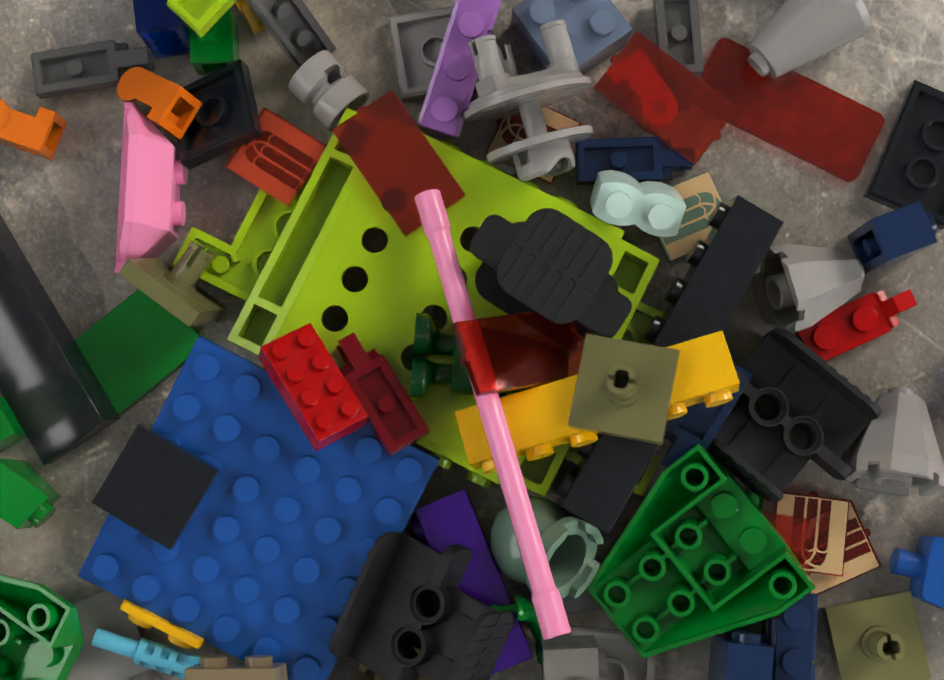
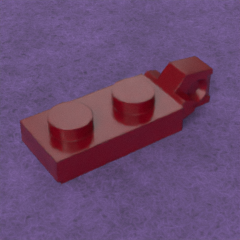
M354 332L339 340L336 348L346 365L339 369L367 412V421L389 457L428 435L430 432L428 426L384 355H379L375 348L366 353Z

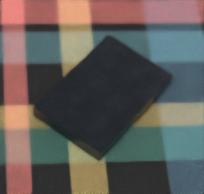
M914 80L908 88L863 197L893 210L921 201L924 210H928L931 213L936 227L940 230L944 229V92Z

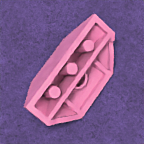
M124 102L119 209L114 273L119 275L118 273L128 259L157 258L178 239V227H184L186 220L185 202L180 201L181 185H186L188 169L181 164L179 151L133 102Z

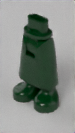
M416 312L413 355L452 356L453 362L451 364H443L424 358L413 357L409 398H422L432 387L450 384L451 395L474 396L456 331L455 335L441 333L437 330L434 320L429 314ZM479 328L498 394L517 393L566 378L567 351L548 349L547 343H541L539 346L538 343L531 340Z

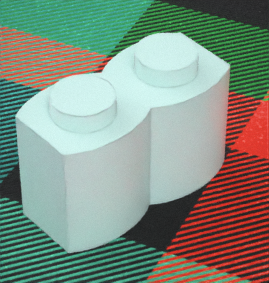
M614 170L598 172L590 197L592 212L600 220L618 226L635 224L644 232L659 237H671L678 234L686 209L682 196L673 187L656 181L639 183L632 176Z

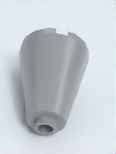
M785 0L750 43L749 50L751 55L747 58L748 62L761 77L768 75L776 79L862 37L872 25L869 12L863 0Z

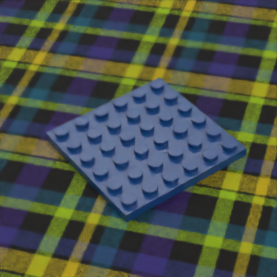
M198 336L152 429L210 463L220 471L174 548L169 550L113 515L108 514L78 577L205 639V642L245 661V656L272 655L273 663H286L288 680H327L338 659L329 650L331 636L334 630H336L338 620L344 612L343 609L346 603H348L350 593L356 585L355 582L357 577L360 576L361 568L368 558L367 555L370 549H372L380 535L388 531L403 532L440 458L414 444L389 457L368 421H366L364 427L315 452L265 368L203 336Z

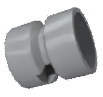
M322 50L309 58L296 71L288 87L305 106L313 105L314 116L330 132H334L346 107L359 112L368 101L370 95L354 76H344V66L329 50Z

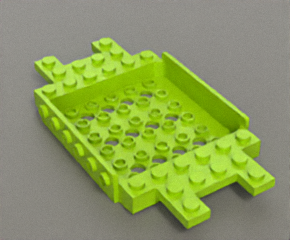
M347 107L326 148L316 162L276 136L271 138L270 144L308 169L311 168L308 174L307 170L272 148L266 147L263 150L265 157L302 179V183L263 158L257 159L256 165L268 170L269 175L293 190L297 189L287 205L260 188L231 245L192 226L172 264L176 266L192 240L205 246V252L210 250L215 254V258L209 263L199 279L246 302L227 338L232 344L259 356L261 346L311 323L338 368L346 365L336 346H338L339 340L354 332L366 353L375 348L379 355H384L408 396L410 395L411 370L404 367L401 357L407 347L414 345L416 312L423 313L425 309L431 306L441 307L447 314V323L438 331L448 335H455L454 324L430 242L424 233L414 199L417 194L426 190L438 189L441 192L451 226V237L460 267L467 276L466 287L479 328L521 337L536 342L539 346L541 343H547L548 349L563 350L538 333L526 329L521 322L486 301L478 293L475 285V276L483 261L475 257L472 252L465 250L460 242L464 231L470 228L479 229L484 220L490 215H499L513 224L515 222H525L532 213L544 208L560 211L598 235L611 248L613 263L609 274L615 279L618 291L626 296L632 304L631 312L619 331L612 338L647 344L648 341L643 338L646 328L655 315L662 317L664 314L640 302L660 259L623 240L622 237L625 231L617 228V225L606 223L595 215L593 216L578 209L576 204L565 198L553 197L541 191L537 185L530 181H520L519 178L516 179L502 172L496 165L488 164L486 160H477L463 153L460 148L447 141H438L427 136L421 129L410 123H401L388 117L384 124ZM262 132L263 136L256 138V142L268 143L269 138L273 134ZM253 140L250 141V142H248V143L246 144V147H247L248 145L252 144V143H253ZM256 144L257 150L261 153L266 145ZM242 146L232 150L235 155L238 154ZM251 146L246 151L248 160L254 163L255 159L259 157L254 147ZM391 190L403 192L408 199L406 208L398 214L388 213L382 206L383 196ZM374 228L384 231L388 237L387 246L378 253H371L362 245L364 234ZM353 267L363 269L368 275L366 287L359 292L348 291L342 283L344 273ZM334 306L343 308L348 314L347 325L337 332L327 330L322 322L324 312ZM583 349L567 351L566 378L578 374ZM428 356V360L436 363L451 364L453 362L452 356ZM450 384L432 387L422 398H410L430 431L428 435L413 444L439 457L440 460L437 465L447 470L450 469L452 463L468 470L465 478L486 489H489L492 482L501 486L497 472L484 474L482 468L475 470L468 463L455 411L477 405L475 396L451 395ZM571 442L553 447L554 454L545 458L528 461L526 455L518 457L526 489L541 497H545L563 459L578 465L582 456L577 454L579 447L573 448ZM653 454L632 493L643 497L661 456Z

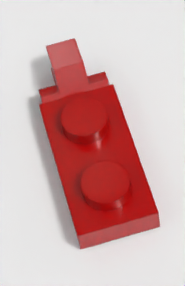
M910 289L889 299L884 290L876 293L871 292L838 307L813 326L799 331L795 335L806 347L811 348L818 357L820 356L827 361L892 331L891 328L900 325L896 314L918 304Z

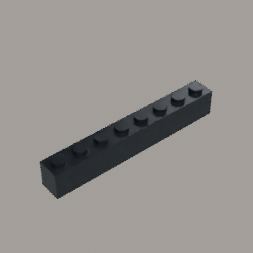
M739 195L726 204L720 202L707 222V225L711 226L712 229L706 240L702 241L699 239L687 256L686 262L691 266L683 280L677 277L667 291L664 300L669 302V305L662 317L655 315L646 328L643 338L648 341L647 344L669 347L724 330L784 222ZM672 419V420H667L665 433H666L667 429L669 428V426H670L671 422L673 421V419ZM598 433V441L579 447L577 454L582 456L574 472L567 470L559 481L555 493L560 497L556 505L572 515L585 520L600 531L609 534L655 453L658 444Z

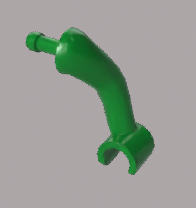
M517 594L515 595L516 604H494L490 606L497 611L507 610L510 613H517L518 622H526L535 638L537 661L541 664L542 633L533 603Z

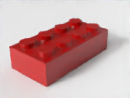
M311 323L261 346L258 357L315 452L365 426L368 419L367 412Z

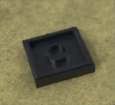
M241 59L183 87L203 103L181 140L177 138L181 164L187 169L191 170L263 136L249 68Z
M141 423L137 425L92 503L171 550L176 545L220 470Z

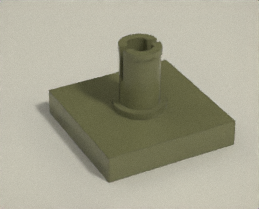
M192 240L189 243V247L174 268L160 257L128 259L118 273L189 327L217 322L226 310L224 305L195 284L209 263L215 258L214 253L210 250L205 252V246Z
M586 334L568 421L569 428L663 445L680 351Z
M902 590L821 607L837 680L931 679L910 590Z

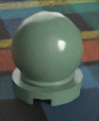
M529 496L555 586L559 590L562 599L566 596L576 599L591 584L599 570L600 563L594 558L597 544H603V537L598 528L577 516L570 517L555 502ZM506 506L498 512L490 529V552L497 567L506 577L526 584L532 593Z

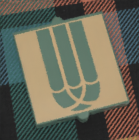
M709 170L671 186L682 196L686 209L676 236H657L668 263L688 256L699 239L702 241L706 240L712 229L711 226L707 225L712 212L720 202L724 204L728 202L726 198L721 197Z

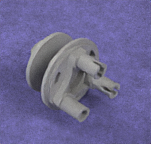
M563 19L551 21L540 26L549 65L546 66L545 70L529 74H518L512 45H503V49H501L500 46H497L495 35L482 36L468 42L479 80L475 83L479 98L468 105L469 109L464 112L465 121L477 123L521 115L527 139L498 148L488 153L486 157L488 164L514 161L517 176L523 182L542 175L552 177L572 170L576 164L571 145L585 140L594 134L591 125L575 126L548 132L542 113V107L574 97L592 86L591 78L583 76L579 70L567 26Z

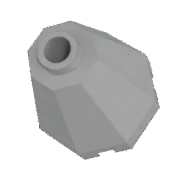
M782 243L769 248L760 264V272L755 274L751 280V286L764 322L767 325L776 323L779 328L794 334L813 326L861 292L865 271L860 260L855 258L848 250Z
M903 387L888 389L887 393L879 395L874 402L880 407L881 415L868 423L855 442L846 462L852 469V472L845 480L851 483L856 479V487L861 490L891 496H908L909 488H919V496H931L944 488V464L926 403L919 396L915 395V392L911 389Z

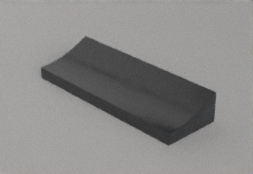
M0 215V391L43 465L55 462L121 418Z

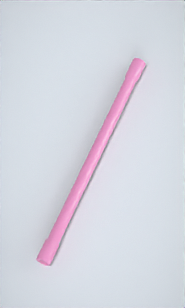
M438 189L426 190L415 196V203L424 233L430 242L532 590V602L543 640L571 633L566 611L550 570L450 233L451 226L442 195Z

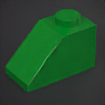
M0 459V518L16 529L31 528L32 526L35 528L40 527L55 513L56 509L53 505L62 496L25 460Z

